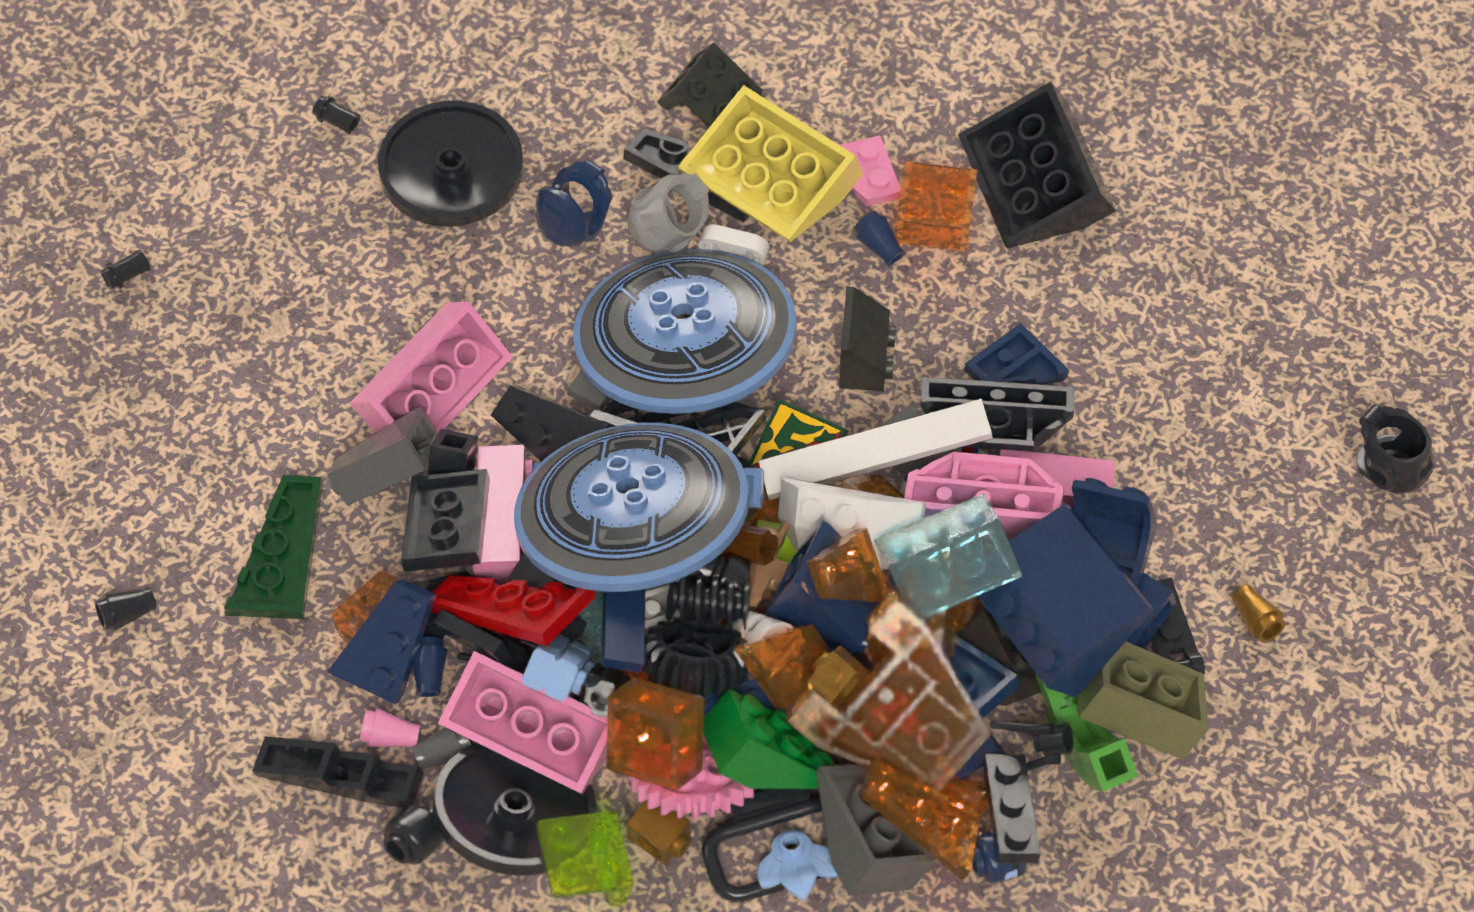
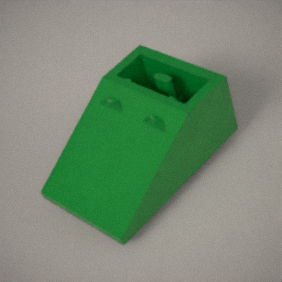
M729 689L700 722L719 774L750 789H819L816 775L817 769L820 766H835L834 761L827 754L823 744L824 738L818 730L810 725L804 727L794 722L781 710H776L775 712L770 710L750 694L743 696Z

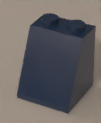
M822 521L793 554L764 614L791 624L796 629L797 634L829 653L835 651L838 646H842L851 655L856 651L862 654L873 637V633L869 631L872 622L876 623L887 607L888 603L883 598L889 585L830 524Z

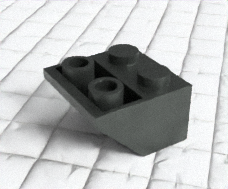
M982 612L956 634L959 638L1018 675L1020 686L999 705L1007 706L1041 692L1035 671L990 612Z

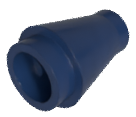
M873 211L864 216L855 225L854 230L858 234L857 239L879 256L887 266L894 264L905 255L886 216H880L877 211Z
M422 637L412 667L417 686V696L436 697L441 695V682L448 649L444 647V641L441 638Z

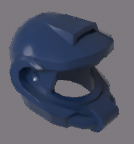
M589 159L576 161L571 166L562 168L558 172L552 187L544 186L538 192L535 216L539 231L551 243L558 246L572 247L593 240L601 231L607 216L612 197L611 190L608 188V181L604 176L605 170ZM570 181L577 182L588 190L593 200V209L591 211L583 212L581 207L571 197L569 191Z

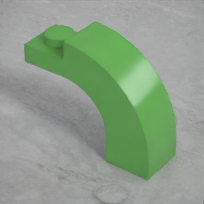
M1035 674L1048 710L1044 711L1048 722H1067L1072 728L1074 738L1073 750L1071 754L1066 756L1073 769L1089 787L1103 792L1139 777L1125 738L1115 737L1106 728L1079 718L1078 697L1048 689L1039 676Z

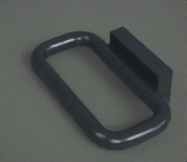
M767 789L754 793L753 798L744 797V805L742 807L731 803V812L727 813L730 822L711 830L705 837L701 849L703 863L714 891L724 900L736 903L746 902L785 890L786 888L782 883L766 889L761 888L759 881L742 886L731 885L725 877L718 856V847L726 840L821 812L820 795L810 798V789Z

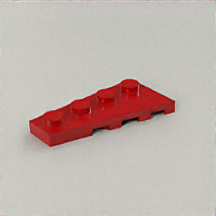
M449 576L432 592L436 594V598L431 612L439 614L444 610L467 623L547 646L596 595L594 590L578 587L576 589H564L561 582H547L544 587H529L527 580H512L511 582L497 585L494 578Z

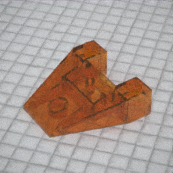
M891 590L865 619L868 630L887 645L891 651L843 705L840 703H830L808 683L785 709L788 723L818 748L937 795L988 739L991 733L924 617L896 592Z

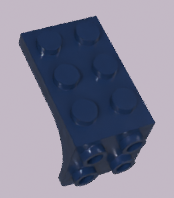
M1086 478L1084 481L1074 480L1071 490L1074 496L1075 513L1134 586L1139 589L1158 527L1151 499L1146 496L1145 492L1134 487H1124L1121 490L1108 487L1103 481L1094 478Z

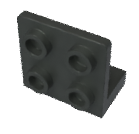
M713 42L693 56L657 100V103L666 110H670L677 104L681 107L686 105L709 128L743 85L758 95H761L763 90Z

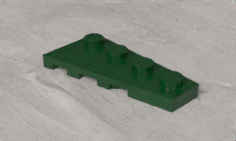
M282 476L265 514L266 520L260 534L256 535L251 546L252 552L245 567H242L239 573L236 589L232 597L228 598L224 607L226 616L304 619L323 486L321 477Z

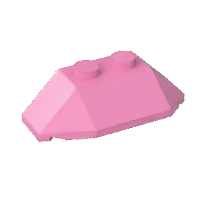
M952 452L929 463L920 470L916 469L909 472L904 499L925 502L924 522L944 534L1011 540L1060 507L1063 501L1064 487L1055 482L1047 472L1029 458Z

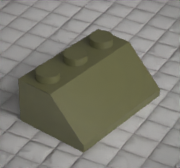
M1125 642L1078 695V717L1091 724L1099 725L1121 734L1125 738L1133 739L1162 753H1167L1183 760L1208 731L1204 674L1129 642Z

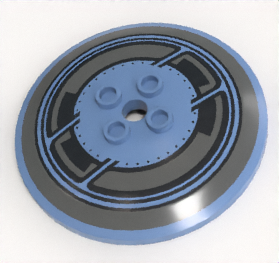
M682 249L678 252L667 251L638 259L603 279L586 297L578 311L573 329V342L576 358L584 375L599 391L624 405L644 411L671 414L693 413L733 403L748 396L767 383L781 369L792 351L797 332V320L794 303L786 287L765 267L748 258L729 252L711 249ZM681 314L691 315L686 319L676 318L678 315Z
M665 423L619 425L592 432L567 443L545 458L531 472L522 485L514 507L515 531L519 544L528 559L542 572L560 582L578 588L605 592H624L652 588L678 580L699 570L720 555L731 544L742 528L748 513L749 488L745 471L737 457L725 445L705 433L684 426ZM631 489V490L627 491L625 494H624V493H621V492H623V491H625V490Z

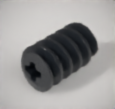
M697 573L692 583H688L687 576L670 582L667 596L666 619L671 620L675 612L679 610L681 621L687 622L692 613L695 612L697 624L702 625L710 614L713 627H719L724 617H726L729 629L734 630L740 619H742L744 630L746 631L752 597L750 581L745 580L740 591L736 590L734 578L730 577L725 587L720 588L717 575H713L708 586L704 585L702 573Z

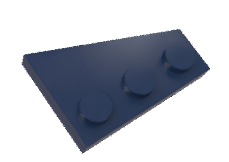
M404 579L396 581L327 673L393 704L400 702L404 695L436 594Z

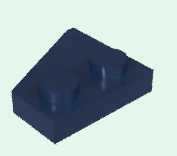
M1021 323L967 361L964 371L973 380L1038 385L1064 381L1068 378L1069 369Z

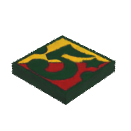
M779 399L749 462L755 468H760V460L846 437L849 431Z

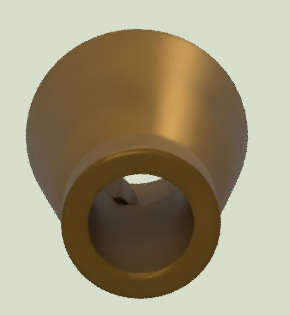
M1243 585L1233 593L1232 600L1237 605L1251 637L1258 638L1261 642H1268L1276 638L1283 631L1285 621L1283 620L1282 611L1257 593L1251 585Z

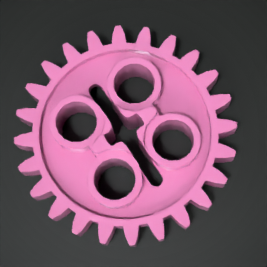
M702 732L685 734L681 740L675 742L657 741L656 738L648 737L647 746L638 745L637 754H631V764H629L631 791L637 792L639 802L648 801V809L661 806L662 815H666L674 810L677 811V818L679 819L686 812H691L694 819H698L701 812H707L713 818L715 817L716 809L730 813L731 803L742 807L744 805V797H754V789H750L719 774Z

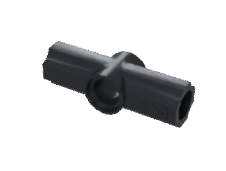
M591 667L583 702L589 705L591 713L596 716L606 717L608 713L616 710L622 712L631 677L626 676L621 669L609 667L598 669Z

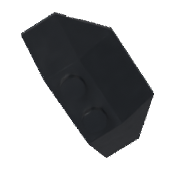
M922 377L920 407L926 414L982 399L992 438L962 447L1034 452L1074 417V387Z

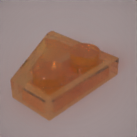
M867 528L853 530L807 561L819 599L883 602L891 599Z

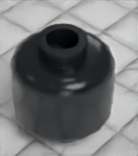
M410 804L404 807L387 822L383 829V845L386 852L393 860L401 864L417 865L422 863L441 846L444 840L436 825L433 809L417 804Z

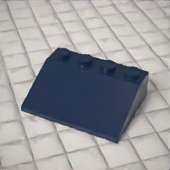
M1065 503L991 552L967 580L969 586L1048 689L1076 698L1154 610L1070 505Z

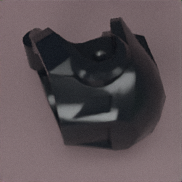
M1372 405L1359 419L1364 444L1356 456L1357 470L1383 490L1394 494L1411 493L1424 485L1433 472L1434 461L1431 438L1426 428L1407 411L1388 406ZM1396 427L1401 430L1398 436L1386 434L1377 437V433L1383 428Z

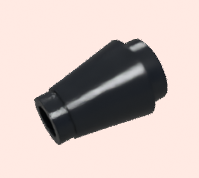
M150 587L105 593L101 599L95 600L96 613L104 630L113 628L116 631L157 608Z

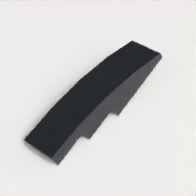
M268 736L264 737L252 770L256 776L362 802L403 808L414 804L424 772L418 765L382 762L377 754L341 751L335 743Z

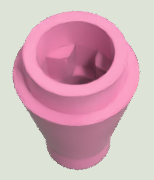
M379 708L376 711L366 710L360 741L369 743V747H414L417 744L420 725L411 723Z

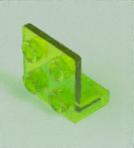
M617 811L538 821L537 832L553 898L601 892V894L606 893L609 908L627 903L634 882Z

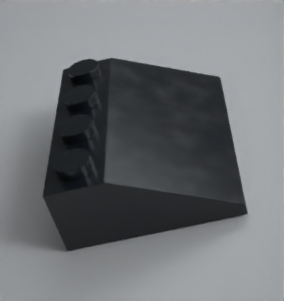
M1051 81L958 134L1007 249L1085 229L1116 212L1066 98Z

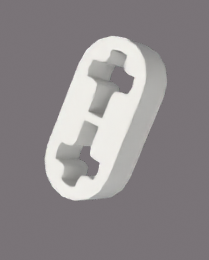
M720 225L706 226L698 244L699 249L729 252L748 258L761 266L764 265L770 248L769 243L761 236Z

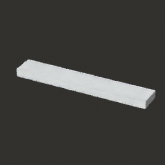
M982 399L763 459L759 461L760 468L764 470V483L769 500L780 497L782 478L825 485L992 438V432Z

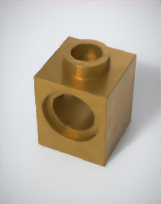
M647 800L626 824L627 839L664 865H667L673 857L680 859L692 842L690 838V820L684 816L681 819L677 818V811L674 810L666 815H662L661 806L648 809Z

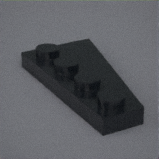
M643 129L626 146L623 159L662 179L668 175L682 174L677 167L692 148L688 147L687 141ZM710 190L707 193L709 205L743 223L750 217Z

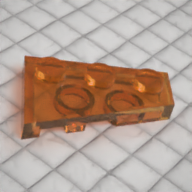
M875 759L867 768L861 798L963 881L971 873L981 813Z

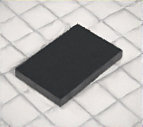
M487 469L411 478L401 565L404 572L481 564L490 476Z

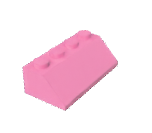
M469 301L448 302L361 390L350 404L375 432L382 430L410 411L421 406L437 433H439L441 429H445L513 356Z
M474 651L438 724L583 794L605 762L623 725L608 715L606 717L593 715L589 706L570 697L561 702L545 695L544 689L538 692L523 685V680H521L523 674Z

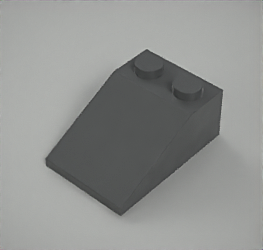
M883 762L820 766L816 771L830 859L848 896L912 890L936 860Z

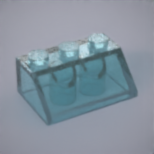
M984 493L874 539L883 572L911 623L1022 577L1021 570L1000 520Z

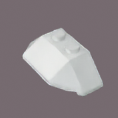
M782 478L778 518L781 524L784 522L788 523L787 536L795 552L820 523L825 521L879 573L908 550L922 542L926 503Z

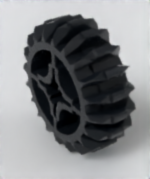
M673 617L669 622L660 621L657 623V626L649 628L648 635L645 636L643 673L648 675V681L658 683L659 688L662 690L671 689L674 695L684 693L688 697L700 695L702 698H706L708 694H713L718 697L721 696L723 691L734 690L735 687L742 685L743 678L746 677L750 664L748 641L742 638L741 632L729 629L728 624L713 627L712 621L705 620L704 624L699 625L696 619L689 618L687 622H682L681 619Z

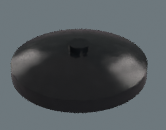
M466 101L435 102L409 112L399 119L387 132L378 154L379 177L384 193L390 202L408 217L435 226H462L491 216L513 197L523 175L522 146L513 127L495 111Z
M479 743L463 749L446 763L438 776L433 797V815L436 825L444 840L453 850L469 862L486 870L517 876L550 872L576 858L585 848L591 837L597 812L596 798L591 784L581 794Z

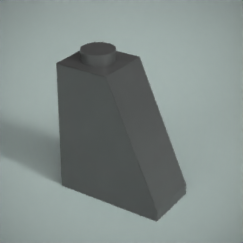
M420 406L335 459L327 474L332 490L337 495H341L347 506L426 469L429 463L430 446L438 433L422 407Z

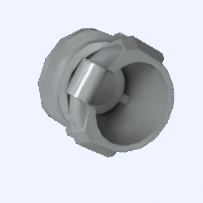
M682 173L665 176L653 188L645 187L633 197L627 224L634 242L643 250L651 253L678 252L689 244L705 223L709 212V198L707 194L709 188L696 173L692 175ZM670 190L677 191L687 202L689 218L685 224L678 223L675 210L666 198Z

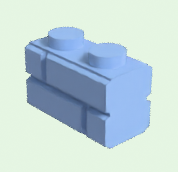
M558 634L547 646L539 644L533 651L521 679L523 680V685L538 692L544 689L545 695L561 702L567 699L571 692L579 695L583 685L587 684L591 667L595 666L594 663L589 661L592 655L591 648L576 641L571 644L569 643V638Z

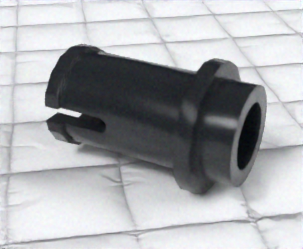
M320 96L313 106L312 113L316 116L317 121L323 123L325 120L344 130L347 134H351L360 122V115L358 113L352 112L336 103L335 98L332 96Z
M137 250L135 253L114 264L106 263L105 268L100 270L105 284L112 290L116 287L118 289L123 288V283L146 271L148 272L151 268L144 253L141 250Z

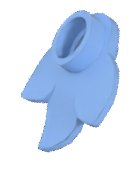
M787 830L778 834L771 844V853L760 861L757 870L759 884L762 889L782 883L788 892L800 900H805L809 896L817 876L823 878L838 877L831 863L829 848L811 843L806 834L797 830ZM790 844L798 845L797 848L792 850L785 848V846Z

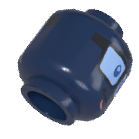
M992 829L978 833L973 840V846L968 847L969 859L976 877H983L990 884H997L1020 877L1026 871V863H997Z

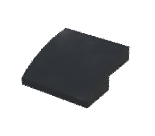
M444 610L433 621L436 627L451 639L519 673L525 672L531 657L524 647L487 628L467 623Z

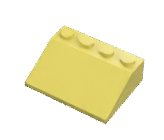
M744 85L677 167L682 173L690 175L696 173L711 192L789 242H792L840 204L863 176L856 155Z

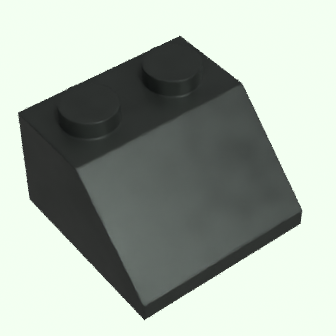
M846 286L839 388L884 392L885 379H892L894 357L887 356V347L895 348L896 325H889V309L857 288Z

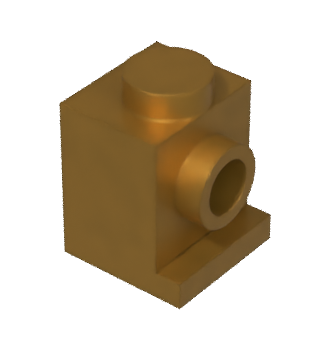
M838 646L835 651L831 653L825 652L819 657L812 667L815 673L807 682L830 703H845L871 672L842 646Z

